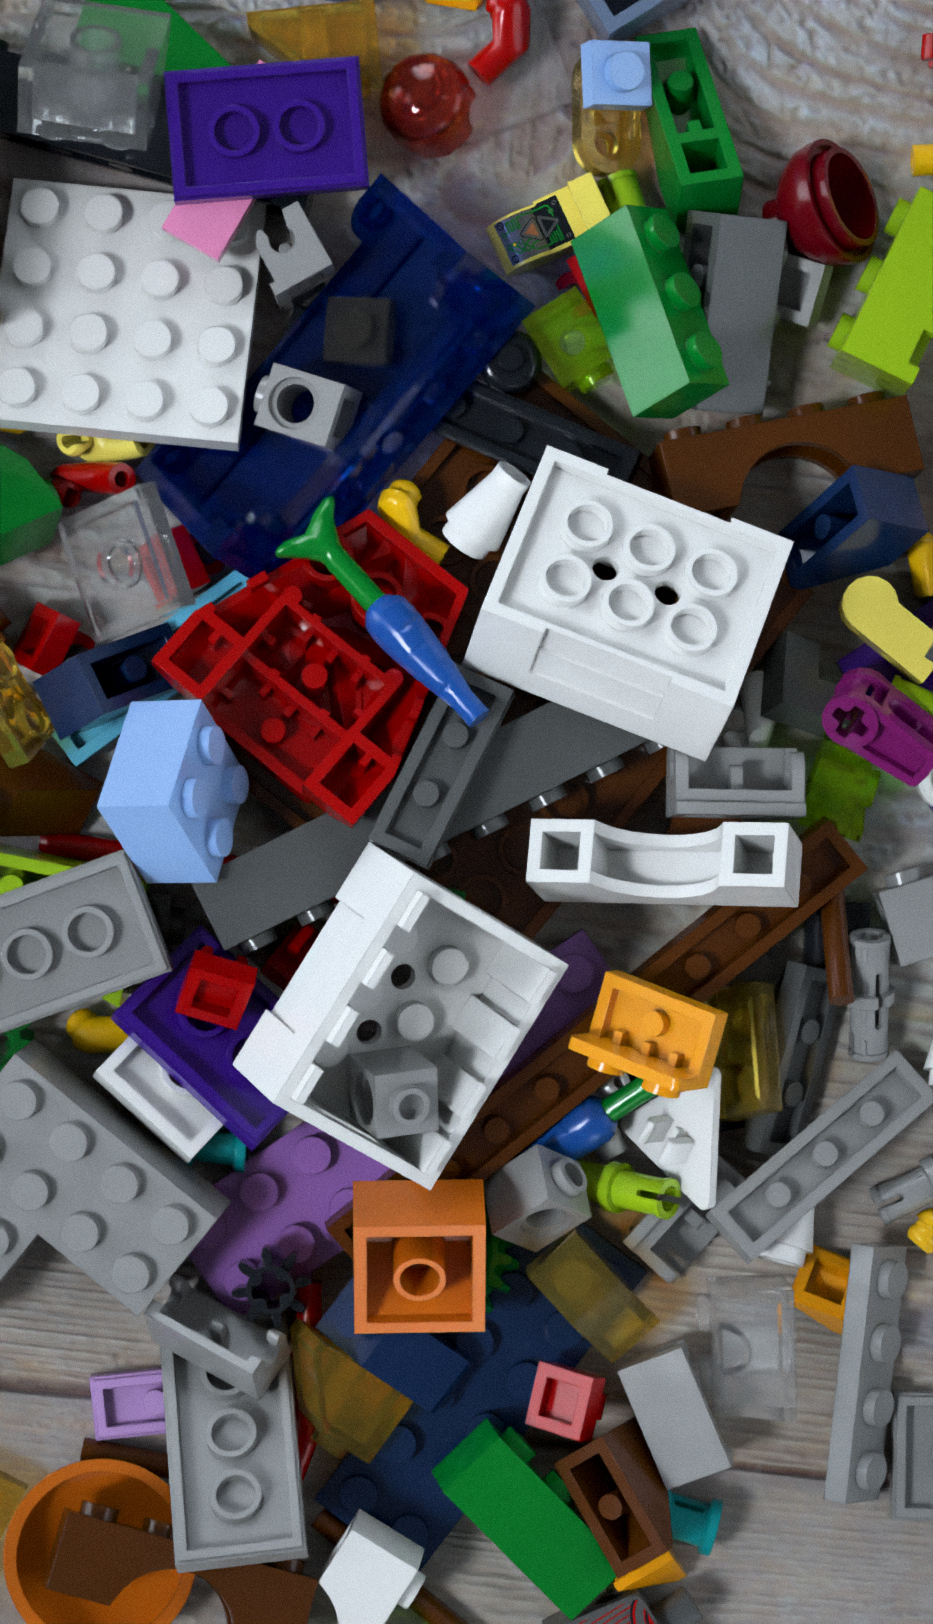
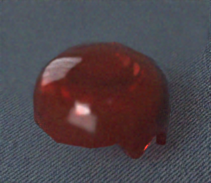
M426 52L409 55L395 64L392 71L387 73L379 100L380 116L385 129L407 151L426 159L447 156L470 137L473 127L470 124L469 113L471 102L476 98V93L473 87L469 85L470 81L456 61L436 52Z

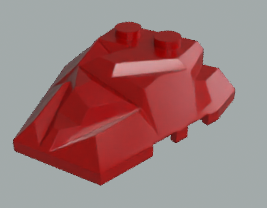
M370 509L338 526L336 530L344 550L350 554L385 594L405 597L418 610L446 649L468 596L469 589ZM293 558L268 574L264 570L248 579L246 587L221 602L213 605L211 601L194 611L154 656L151 663L170 685L188 700L202 699L216 725L220 726L226 739L302 801L309 805L314 802L329 816L353 829L395 779L429 689L417 681L375 642L365 627L366 611L323 563L309 559Z

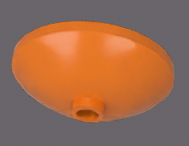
M95 1458L74 1462L55 1470L40 1480L26 1494L15 1510L7 1529L3 1548V1569L11 1600L27 1624L172 1623L190 1594L195 1579V1574L178 1573L175 1569L147 1573L128 1584L110 1606L46 1589L42 1584L64 1507L79 1511L82 1500H87L120 1510L117 1519L119 1523L142 1529L144 1518L148 1517L172 1524L170 1487L157 1475L136 1464L116 1459Z

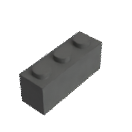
M688 210L683 256L690 276L695 280L700 289V303L711 334L720 345L723 356L722 364L730 384L691 409L763 415L765 397L771 387L769 363L773 333L777 329L780 318L777 301L781 270L786 263L788 255L786 240L788 221Z

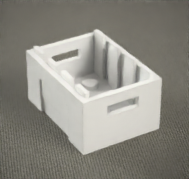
M547 445L481 607L462 666L706 762L735 705L794 541L733 517L730 522L719 519L607 475L609 469ZM597 563L615 569L616 577L612 580H602L594 574L592 567ZM662 587L675 592L678 596V602L672 605L661 603L655 596V590Z
M368 842L335 896L339 900L336 908L272 1012L267 1009L265 1010L232 1065L273 1104L431 1190L569 965L519 931L373 843ZM402 964L409 965L411 969L409 980L401 986L393 985L391 981L393 970ZM366 1020H374L377 1024V1031L373 1038L368 1041H359L357 1029L360 1024ZM411 1046L437 1067L439 1130L376 1140L350 1117L348 1054Z

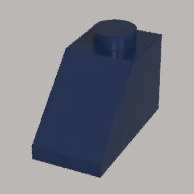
M854 464L777 535L794 541L785 568L791 588L803 590L889 566L929 532L913 477Z
M169 622L77 654L33 682L60 741L108 723L126 714L132 701H154L176 690L151 663L154 656L174 635Z
M354 1276L315 1326L361 1367L432 1414L437 1412L473 1364L438 1333L354 1334Z

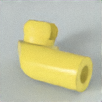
M56 434L57 445L65 455L70 457L79 456L87 462H124L149 456L153 453L155 443Z

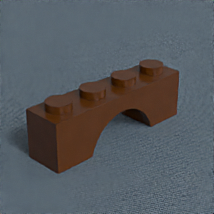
M872 391L854 396L847 401L848 406L825 410L824 404L819 402L804 404L786 412L787 418L767 422L763 421L761 414L746 415L725 423V430L702 434L700 426L675 429L663 435L664 441L658 443L648 458L658 495L722 520H727L739 506L747 474L761 464L772 460L793 458L808 461L826 470L836 480L854 464L913 477V479L925 467L907 395L886 399L884 391Z
M82 1500L79 1511L64 1507L42 1584L46 1589L110 1606L118 1594L135 1579L153 1571L176 1570L172 1524L148 1517L144 1518L142 1529L119 1523L117 1519L120 1510L87 1500ZM300 1559L190 1572L202 1577L215 1590L225 1612L226 1624H307L319 1582L315 1577L303 1573L306 1561Z

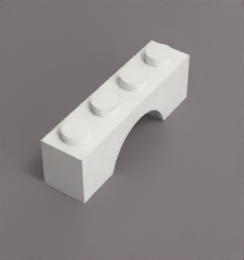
M531 818L526 882L544 901L798 907L803 844L789 823L723 822L718 828L707 832L686 835H661L619 829L593 819Z
M361 1509L357 1511L328 1557L319 1583L334 1605L338 1624H387L385 1622L395 1606L398 1604L407 1609L423 1585L426 1575L418 1570L425 1549Z

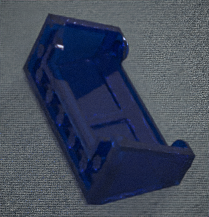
M382 173L358 200L352 212L351 228L355 236L362 243L248 379L239 452L157 443L134 471L211 556L249 579L264 570L268 574L292 560L277 558L275 555L276 549L284 541L305 534L314 512L326 497L334 496L336 528L362 513L536 307L424 207ZM274 362L345 384L363 393L352 428L333 451L254 425L257 412L254 411L255 393L262 378L270 375ZM310 391L301 393L293 403L292 415L296 423L306 420L312 413L314 399Z

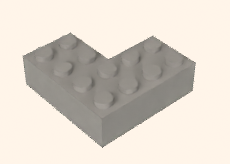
M33 1039L16 1052L0 1072V1285L40 1236L135 1315L139 1316L232 1201Z

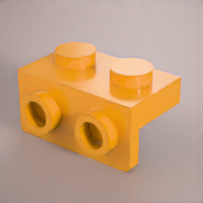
M606 971L589 1033L571 1035L568 1049L587 1056V1065L596 1071L616 1076H623L626 1072L643 1079L641 1087L652 1094L666 1098H679L681 1092L708 1088L728 1013L623 971Z

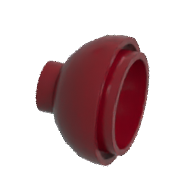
M828 139L813 141L793 154L781 173L776 198L765 202L762 209V218L788 221L786 231L788 248L794 246L795 249L811 260L834 267L854 265L866 260L872 252L874 241L879 231L877 201L865 170L852 153Z

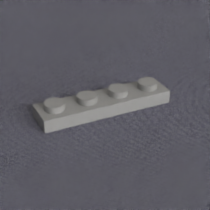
M895 1050L705 1216L747 1264L751 1263L933 1104L932 1088L901 1053Z
M888 1242L852 1243L824 1491L825 1500L842 1504L879 1499L880 1488L886 1477L887 1462L884 1456L887 1424L892 1417L894 1409V1398L891 1392L894 1360L898 1356L901 1346V1334L898 1329L901 1297L908 1283V1270L905 1265L907 1246Z

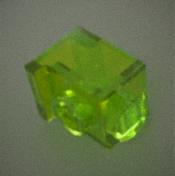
M576 286L521 320V323L566 393L578 387L582 394H586L614 376L615 372L611 368L614 362L601 325ZM570 332L581 333L585 338L583 350L575 355L566 354L561 347L564 336Z
M824 730L805 785L806 817L799 818L798 824L810 827L821 817L825 816L844 838L860 842L864 832L866 807L870 808L872 805L881 771L871 769V762L850 749L835 743Z

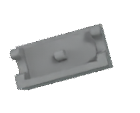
M298 201L282 209L293 247L288 243H282L279 246V252H276L270 246L269 237L262 230H258L256 233V246L263 259L265 270L272 281L269 285L283 314L294 309L297 303L303 304L338 284L333 263Z
M667 747L666 817L795 820L806 817L804 753L797 752V748L713 747L705 762Z
M719 1153L715 1206L746 1180ZM682 1191L681 1198L665 1194L657 1195L659 1200L680 1204L677 1212L671 1219L663 1220L653 1215L640 1213L620 1235L622 1242L666 1282L672 1284L719 1232L705 1216L711 1209H699Z
M177 1274L172 1275L169 1279V1286L172 1289L166 1303L163 1305L153 1299L143 1313L152 1341L260 1401L293 1351V1343L287 1341L286 1335L274 1328L268 1330L253 1321L249 1322L241 1314L190 1287L188 1280Z
M684 1338L631 1355L617 1371L666 1490L731 1468L734 1464L730 1447L725 1445L689 1361V1349Z

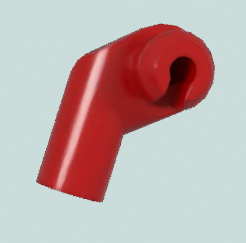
M487 0L486 11L490 13L492 19L493 40L469 60L467 64L475 76L487 87L496 81L529 49L531 8L527 0Z
M122 462L62 463L50 474V477L53 478L52 484L59 494L63 507L70 509L79 505L82 492L125 495L132 491L136 482L133 468Z

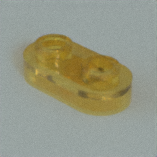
M580 58L573 68L571 80L572 149L576 161L587 173L591 172L593 176L606 178L609 174L629 169L637 160L641 148L640 111L583 109ZM596 136H600L606 142V156L601 155L595 147Z

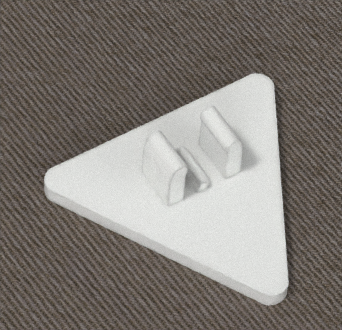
M713 1067L708 1088L681 1092L679 1098L658 1096L624 1116L621 1120L622 1131L668 1177L676 1179L680 1184L681 1191L701 1210L712 1209L716 1204L721 1072L716 1067Z

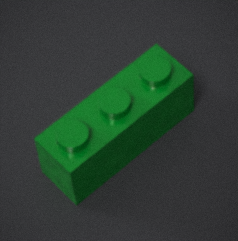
M626 204L573 239L571 244L632 416L674 419L730 384L722 364L723 356L720 345L711 334L700 303V289L695 280L690 276L679 245V231L669 217L667 209Z
M486 1417L431 1472L442 1492L572 1621L617 1576L582 1514L573 1505L574 1500L559 1473L552 1469L544 1476L530 1462L537 1455L530 1444L512 1426H509L502 1433Z

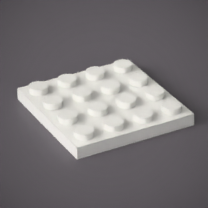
M13 178L0 272V428L239 452L262 258L256 246V233L258 230H262L265 233L268 213L267 204L256 202V205L252 206L222 260L218 263L163 231L162 226L175 205L174 194Z

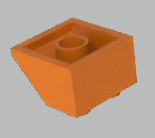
M483 1179L437 1180L431 1190L412 1180L353 1181L354 1334L485 1332L486 1215Z

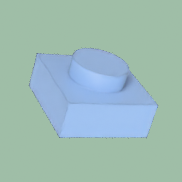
M589 40L580 45L583 109L643 111L652 106L649 42Z

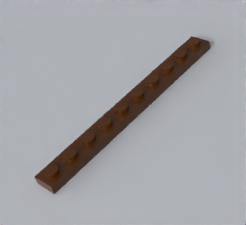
M823 816L798 836L803 844L798 907L713 905L633 970L630 975L704 1003L868 868L832 822ZM597 1001L497 1081L437 1180L483 1179L484 1182L614 1076L590 1068L587 1065V1056L568 1049L571 1035L589 1033ZM390 1168L375 1181L410 1179ZM352 1199L324 1223L326 1230L353 1260Z

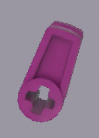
M858 667L848 670L842 675L834 690V696L829 699L822 713V726L826 734L835 743L850 749L912 787L919 785L933 768V717L892 685L880 672L871 668ZM869 686L873 688L871 696L865 694ZM845 718L850 721L846 729L842 727Z

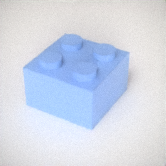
M202 699L132 701L117 742L97 808L146 884L217 883L224 857L228 856L232 849L233 827L240 804L244 803L248 796V774L246 769L239 764L225 740L223 730L220 726L216 725Z

